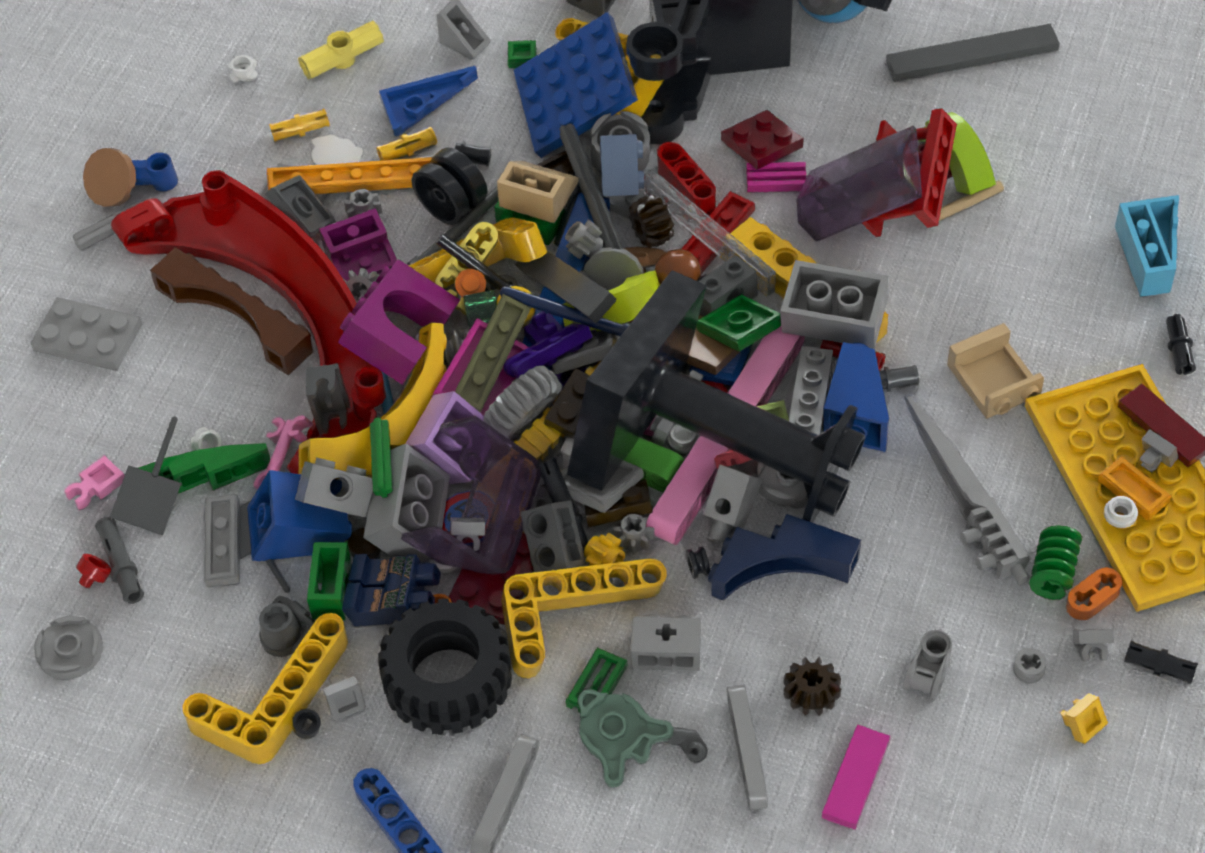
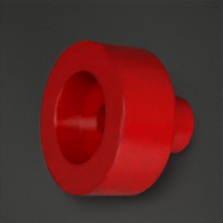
M85 553L76 565L77 570L83 574L78 582L86 588H90L94 581L105 583L112 568L102 559Z

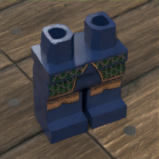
M354 554L349 575L350 583L347 584L342 610L354 627L392 624L395 620L400 622L402 620L401 614L411 608L415 611L419 609V604L429 601V604H435L432 592L424 591L425 586H437L440 582L441 572L435 563H421L416 554L407 555V557L395 556L391 559H369L367 554Z

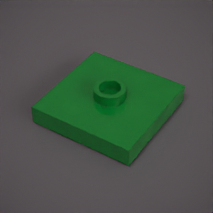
M741 294L699 319L697 331L740 352L781 327V314Z

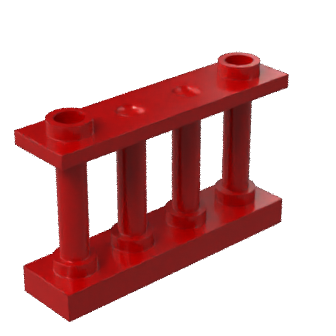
M943 108L931 111L927 127L898 133L886 120L880 121L860 220L875 237L881 236L884 220L915 215L927 228L938 226L957 123ZM926 139L922 152L897 157L900 144ZM921 164L918 177L892 182L895 169ZM916 190L913 203L887 208L889 195Z

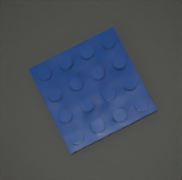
M608 12L513 70L533 148L540 158L563 146L559 130L562 125L573 124L579 136L593 128L596 121L603 115L611 113V116L638 101L614 18Z

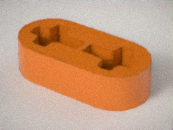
M1100 568L1072 588L1066 603V610L1069 615L1077 620H1088L1095 616L1119 596L1123 582L1121 575L1112 568ZM1101 582L1104 584H1107L1108 582L1112 583V588L1107 585L1104 586L1101 590H1099ZM1090 597L1088 606H1086L1085 604H1081L1080 606L1076 605L1077 600L1079 602H1084L1087 598Z

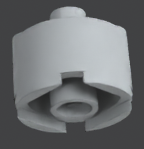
M621 111L619 115L611 116V113L605 114L596 121L591 135V163L600 174L599 136L637 134V141L642 140L643 158L638 159V171L645 170L650 157V134L646 122L641 117L631 112Z

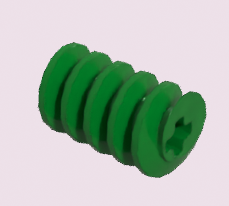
M1057 525L1047 527L1040 533L1036 550L1037 554L1035 555L1032 576L1029 582L1031 590L1036 595L1051 600H1060L1065 597V591L1072 588L1074 582L1072 578L1076 572L1074 567L1077 566V555L1080 552L1079 545L1083 538L1076 529Z

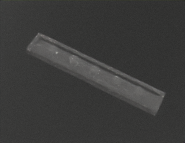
M651 169L644 174V194L646 196L655 195L660 197L663 203L668 206V211L672 214L671 217L723 261L726 262L736 255L756 270L757 289L766 297L775 292L776 271L657 172Z

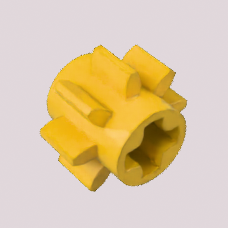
M610 533L606 536L601 534L600 537L597 535L592 537L584 549V556L586 561L589 562L588 566L623 562L625 552L623 547L619 546L622 540Z

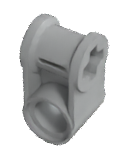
M930 630L924 634L914 660L911 661L908 667L903 689L909 690L913 688L930 694L931 699L936 700L938 698L950 663L952 649L951 637L946 632ZM935 648L941 650L942 653L934 654L929 650Z

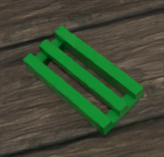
M597 647L565 701L566 707L570 709L575 707L580 713L578 697L583 692L601 659L606 661L590 689L598 692L613 664H616L600 692L612 694L628 666L627 660Z

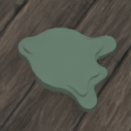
M587 689L581 692L578 697L581 719L579 735L583 745L590 754L602 763L604 780L609 787H619L623 783L625 762L628 759H634L639 764L646 763L650 757L653 744L668 741L674 734V728L669 721L649 716L642 706L627 694H607Z

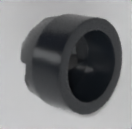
M311 709L298 711L294 715L292 722L294 733L302 739L314 737L320 729V717ZM307 719L313 721L307 731H302Z

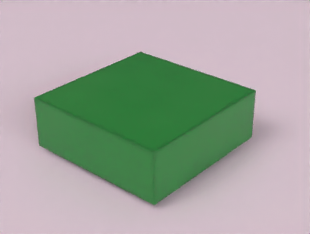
M536 40L508 41V69L517 68L537 56Z

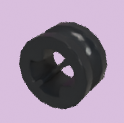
M698 547L696 552H693L691 549L686 550L687 563L692 578H698V575L701 573L708 576L710 566L704 547Z

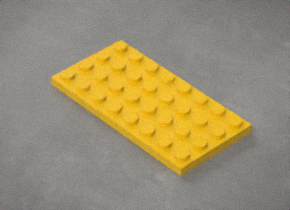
M1143 364L1026 398L1024 405L1109 563L1121 575L1122 587L1136 612L1205 591V469L1200 460L1188 468L1178 459L1171 468L1160 462L1153 473L1142 467L1140 458L1145 452L1142 438L1147 432L1117 407L1119 400L1140 384L1147 387L1165 403ZM1121 456L1171 495L1170 503L1150 520L1147 521L1138 514L1136 522L1127 528H1117L1106 521L1104 517L1105 505L1116 495L1098 481L1099 474Z

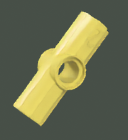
M374 21L368 22L350 32H333L328 36L326 44L299 57V65L308 79H312L334 67L338 69L349 68L354 64L355 56L383 43V35Z

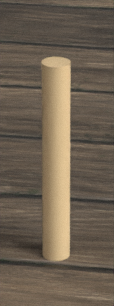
M998 180L996 185L972 195L968 194L943 206L939 221L1004 191L1003 184Z

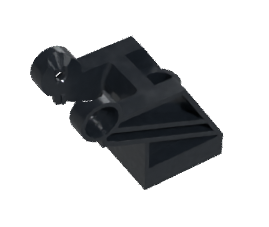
M649 0L650 22L639 25L627 37V55L634 74L638 78L647 81L663 80L641 117L648 126L650 144H663L679 137L684 129V121L697 120V113L701 108L711 75L790 66L792 0ZM654 54L661 56L660 58H650ZM653 108L662 109L660 113H653L651 110Z

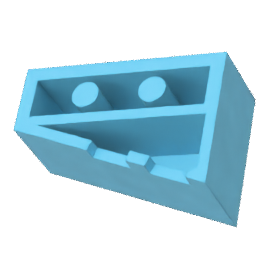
M1179 195L1125 202L1119 205L1115 229L1140 297L1171 292L1177 261Z

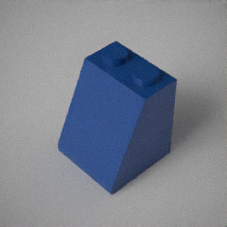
M843 342L823 408V432L837 424L847 407L853 405L858 408L852 429L866 435L863 447L886 452L888 446L889 415L875 349L869 348L862 343L850 344Z
M269 470L247 506L252 561L311 556L314 542H345L351 536L352 524L348 521L347 513L295 500L301 474ZM333 479L330 484V491L335 495L342 488L341 480Z

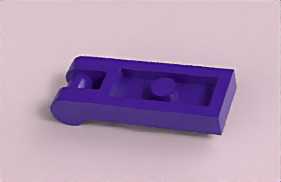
M572 323L506 360L504 372L508 376L519 378L520 375H524L529 369H533L536 366L547 367L557 362L558 356L565 352L570 353L581 349L584 346L583 342L593 337L589 327L579 323Z

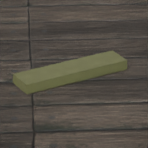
M505 294L502 295L455 390L457 394L480 413L531 310V307Z

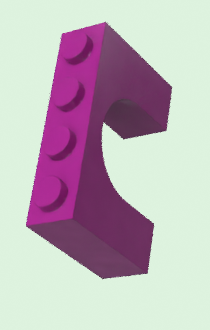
M398 259L391 269L387 266L384 267L376 282L374 281L364 297L362 296L354 307L352 313L350 312L340 326V329L344 332L338 343L400 384H403L427 347L397 328L388 319L385 312H395L404 315L422 327L430 323L445 325L460 299Z

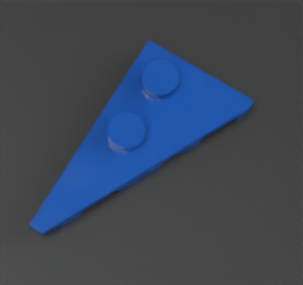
M471 66L379 90L380 99L394 137L401 135L478 79L476 67Z

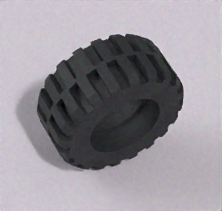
M438 599V603L429 604V601L419 604V609L415 611L410 608L402 613V620L400 622L395 620L388 628L389 635L383 636L380 643L381 652L378 654V665L383 690L391 709L397 711L398 717L404 723H409L412 720L413 728L422 732L426 728H430L432 734L443 735L444 730H452L453 734L462 733V728L470 726L471 729H474L481 725L483 717L490 719L497 712L496 704L502 705L508 696L507 689L511 687L512 667L507 637L504 630L500 629L499 622L492 615L486 616V610L478 605H474L471 608L467 601L457 600L456 603H449V599ZM442 650L462 651L477 661L468 674L449 683L429 682L414 673L422 660Z

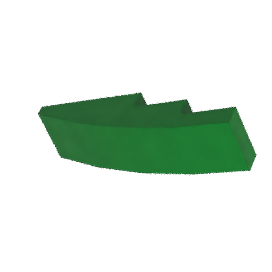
M265 443L236 444L199 449L164 458L158 475L181 483L178 494L206 482H209L214 491L267 469L270 455ZM156 461L138 467V469L152 473Z

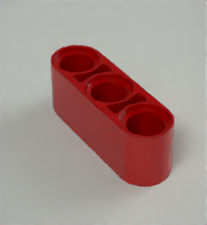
M666 142L660 145L657 149L659 177L694 217L699 219L708 218L716 208V187L681 145L675 142Z

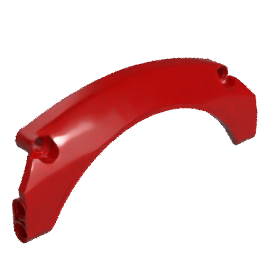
M213 170L206 173L202 178L204 192L173 197L164 203H161L157 198H151L121 212L112 220V230L131 253L168 254L176 247L185 254L190 253L194 257L217 261L249 273L271 286L292 305L310 330L318 350L320 366L339 365L351 403V408H347L348 421L344 429L340 427V418L335 417L329 421L330 428L328 433L319 434L313 418V425L309 428L306 435L307 440L312 438H336L357 433L370 426V423L374 422V419L377 418L374 408L382 404L386 398L382 371L338 343L344 332L340 329V326L350 312L352 313L357 303L328 256L306 232L271 202L227 175L224 171ZM299 448L287 466L290 473L299 474Z

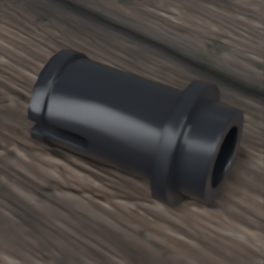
M462 141V144L456 143L455 149L466 155L474 164L490 165L492 148L466 145L465 141Z

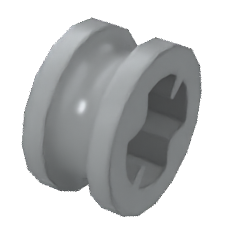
M1026 648L1018 652L1014 663L1016 677L1025 683H1035L1042 679L1046 668L1045 656L1034 648ZM1031 662H1034L1036 664L1035 668H1024V663L1030 664Z

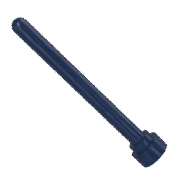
M508 286L500 289L501 297L505 294L531 308L619 337L630 325L627 322L623 325L605 318H601L598 322L594 323L572 307Z

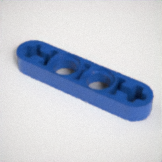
M366 768L356 774L353 780V787L357 799L399 853H419L422 849L424 853H443L380 771ZM369 782L372 785H376L377 793L379 794L376 800L372 791L369 788H364V783ZM388 804L396 805L399 808L398 814L392 818H383L379 814L380 810ZM406 830H415L419 834L418 839L412 844L402 843L399 837Z

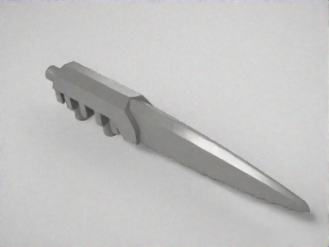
M904 396L913 421L931 458L958 503L961 514L968 521L966 525L968 530L960 532L962 543L964 545L972 542L983 544V556L975 559L977 568L979 570L990 567L992 569L997 568L996 575L999 579L1013 575L1019 585L1026 583L1030 579L1025 570L1030 562L1029 555L996 501L988 495L966 461L927 413L912 397Z

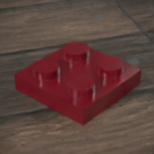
M765 110L721 131V141L757 170L803 148L804 138L769 110Z

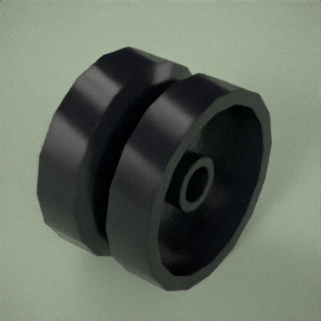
M449 147L441 149L432 157L430 163L419 168L411 178L412 188L424 208L435 218L449 225L460 222L468 214L469 210L477 207L488 194L487 184L477 166L466 155Z

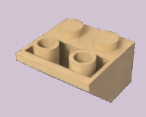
M509 161L497 181L499 207L555 223L579 182V178L525 161Z

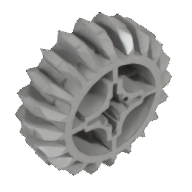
M536 366L533 369H529L496 397V400L485 412L483 423L487 427L488 432L501 443L511 442L513 439H517L526 429H529L532 423L537 418L540 419L543 412L553 405V402L562 391V385L558 381L557 376L545 366Z

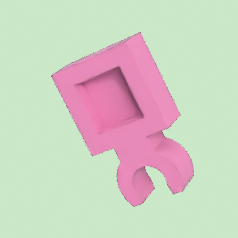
M104 455L79 474L82 482L70 484L65 489L66 497L71 500L74 496L81 495L74 501L79 510L84 509L89 505L91 497L94 495L102 500L122 484L125 475Z

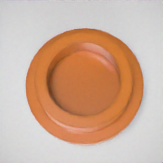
M466 269L458 274L455 280V288L462 298L474 300L481 297L485 292L486 280L480 271Z

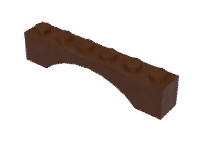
M175 247L150 269L155 289L176 303L207 304L225 309L241 318L258 336L262 344L265 360L288 376L313 353L311 334L303 325L294 324L281 311H274L266 306L259 297L251 296L244 292L234 281L229 282L222 278L214 268L205 267L192 254H185Z

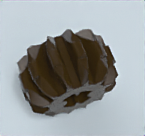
M655 195L644 196L629 207L631 228L634 229L635 236L640 239L643 246L649 248L658 247L674 236L672 214L669 213L668 206L663 203L660 197Z
M820 656L815 660V663H810L806 657L802 659V665L793 662L790 666V672L784 675L783 684L785 687L783 694L785 699L790 700L792 710L803 707L802 712L805 716L810 710H815L818 716L823 713V707L832 710L835 706V700H839L841 696V688L839 686L841 685L840 674L834 673L832 663L823 666Z

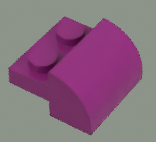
M376 208L319 229L325 254L346 281L350 279L348 272L351 270L357 276L361 268H365L368 274L375 271L380 275L385 266L391 269L397 261L387 239V231Z

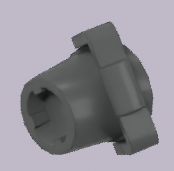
M277 596L272 604L265 607L260 613L259 636L261 645L272 656L283 657L291 655L295 652L315 620L310 617V612L296 600L292 601L287 597ZM300 622H304L308 626L304 633Z

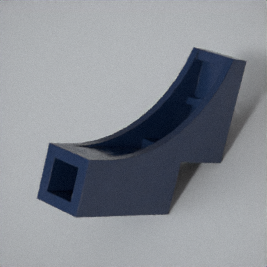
M786 514L781 525H775L771 538L737 527L732 538L727 537L721 549L722 558L719 564L714 563L711 567L708 582L712 583V597L724 601L734 591L747 583L780 573H812L848 583L860 558L861 539Z

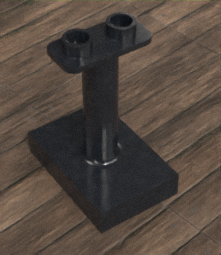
M672 270L587 379L567 475L602 491L657 415L803 482L808 496L803 520L813 523L820 511L835 517L846 497L851 482L838 476L839 467L847 471L852 469L866 438L865 434L852 429L858 408L849 405L837 424L818 435L684 374L707 285Z

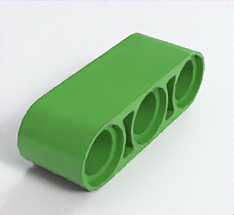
M639 438L624 461L642 468L643 478L641 480L646 479L648 487L664 493L684 462V459L670 449Z

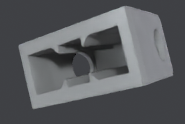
M719 465L704 511L705 516L714 519L708 537L724 543L725 539L729 537L732 526L742 528L745 526L763 482L762 478L732 467ZM728 503L731 504V510L729 513H727L726 509Z

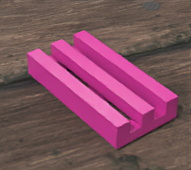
M775 162L758 170L749 163L746 164L747 192L807 191L806 162ZM753 180H770V181H753Z

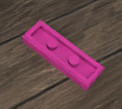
M857 724L823 809L822 819L856 830L889 745L890 735Z

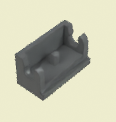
M339 365L307 367L306 397L319 434L328 433L330 428L329 421L335 417L340 418V427L344 429L348 421L347 408H351V403Z

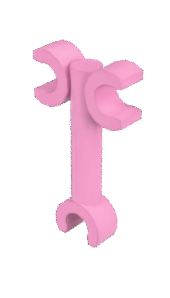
M301 415L287 421L281 417L273 419L272 423L278 429L273 433H267L266 436L277 445L266 471L260 473L255 479L254 487L257 490L269 470L280 471L292 439L294 438L297 442L307 440V437L301 431L305 427H312L313 423L305 416Z

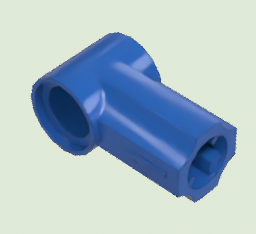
M159 152L149 156L147 160H132L136 170L135 185H153L157 191L162 192L169 191L177 185L178 176L168 154Z

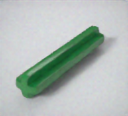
M377 417L374 419V422L370 423L372 484L374 495L386 498L393 491L389 422Z

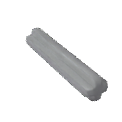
M146 197L75 233L73 240L80 250H84L115 234L111 228L112 220L121 212L150 198Z

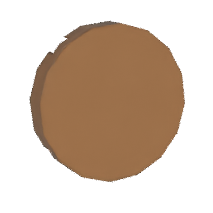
M116 148L97 150L91 154L85 163L83 172L84 188L90 199L103 207L122 205L128 201L131 196L129 195L131 189L135 188L136 170L131 158Z

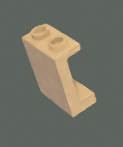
M1005 323L949 347L948 367L986 419L997 414L1003 415L1011 408L1025 403L1026 398L1042 393L1044 377L1041 373L1032 375L1009 344L1011 331Z

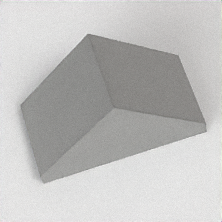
M451 0L436 15L440 44L470 59L475 58L491 42L459 0Z

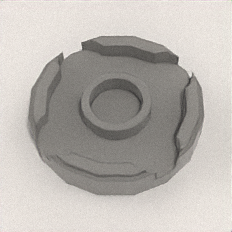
M606 247L596 251L586 262L583 271L601 287H607V291L623 284L626 278L643 274V267L628 250Z
M70 615L57 618L50 622L51 626L47 627L45 631L42 629L37 635L34 644L35 658L42 670L54 678L71 679L80 677L92 670L101 658L103 651L101 634L97 627L84 617Z

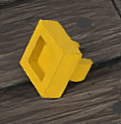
M1088 693L1081 700H1073L1074 706L1070 710H1062L1060 712L1064 724L1070 727L1074 739L1083 744L1087 743L1108 724L1099 697Z

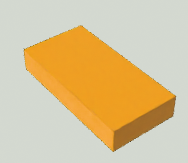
M1122 456L1099 474L1098 481L1116 496H1126L1133 500L1138 509V514L1147 521L1170 503L1171 495Z

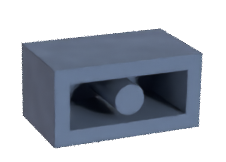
M637 134L599 136L602 196L639 195V189H644V171H638V159L643 158L642 140L637 141Z

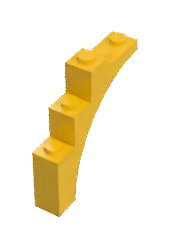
M430 323L419 330L418 342L427 348L412 370L411 376L400 397L380 417L381 420L389 422L391 450L407 442L447 370L446 365H444V351L447 346L444 324ZM370 426L349 435L336 438H312L300 443L299 474L302 473L305 461L315 464L317 457L336 462L334 469L346 471L347 465L367 470L365 476L372 478Z

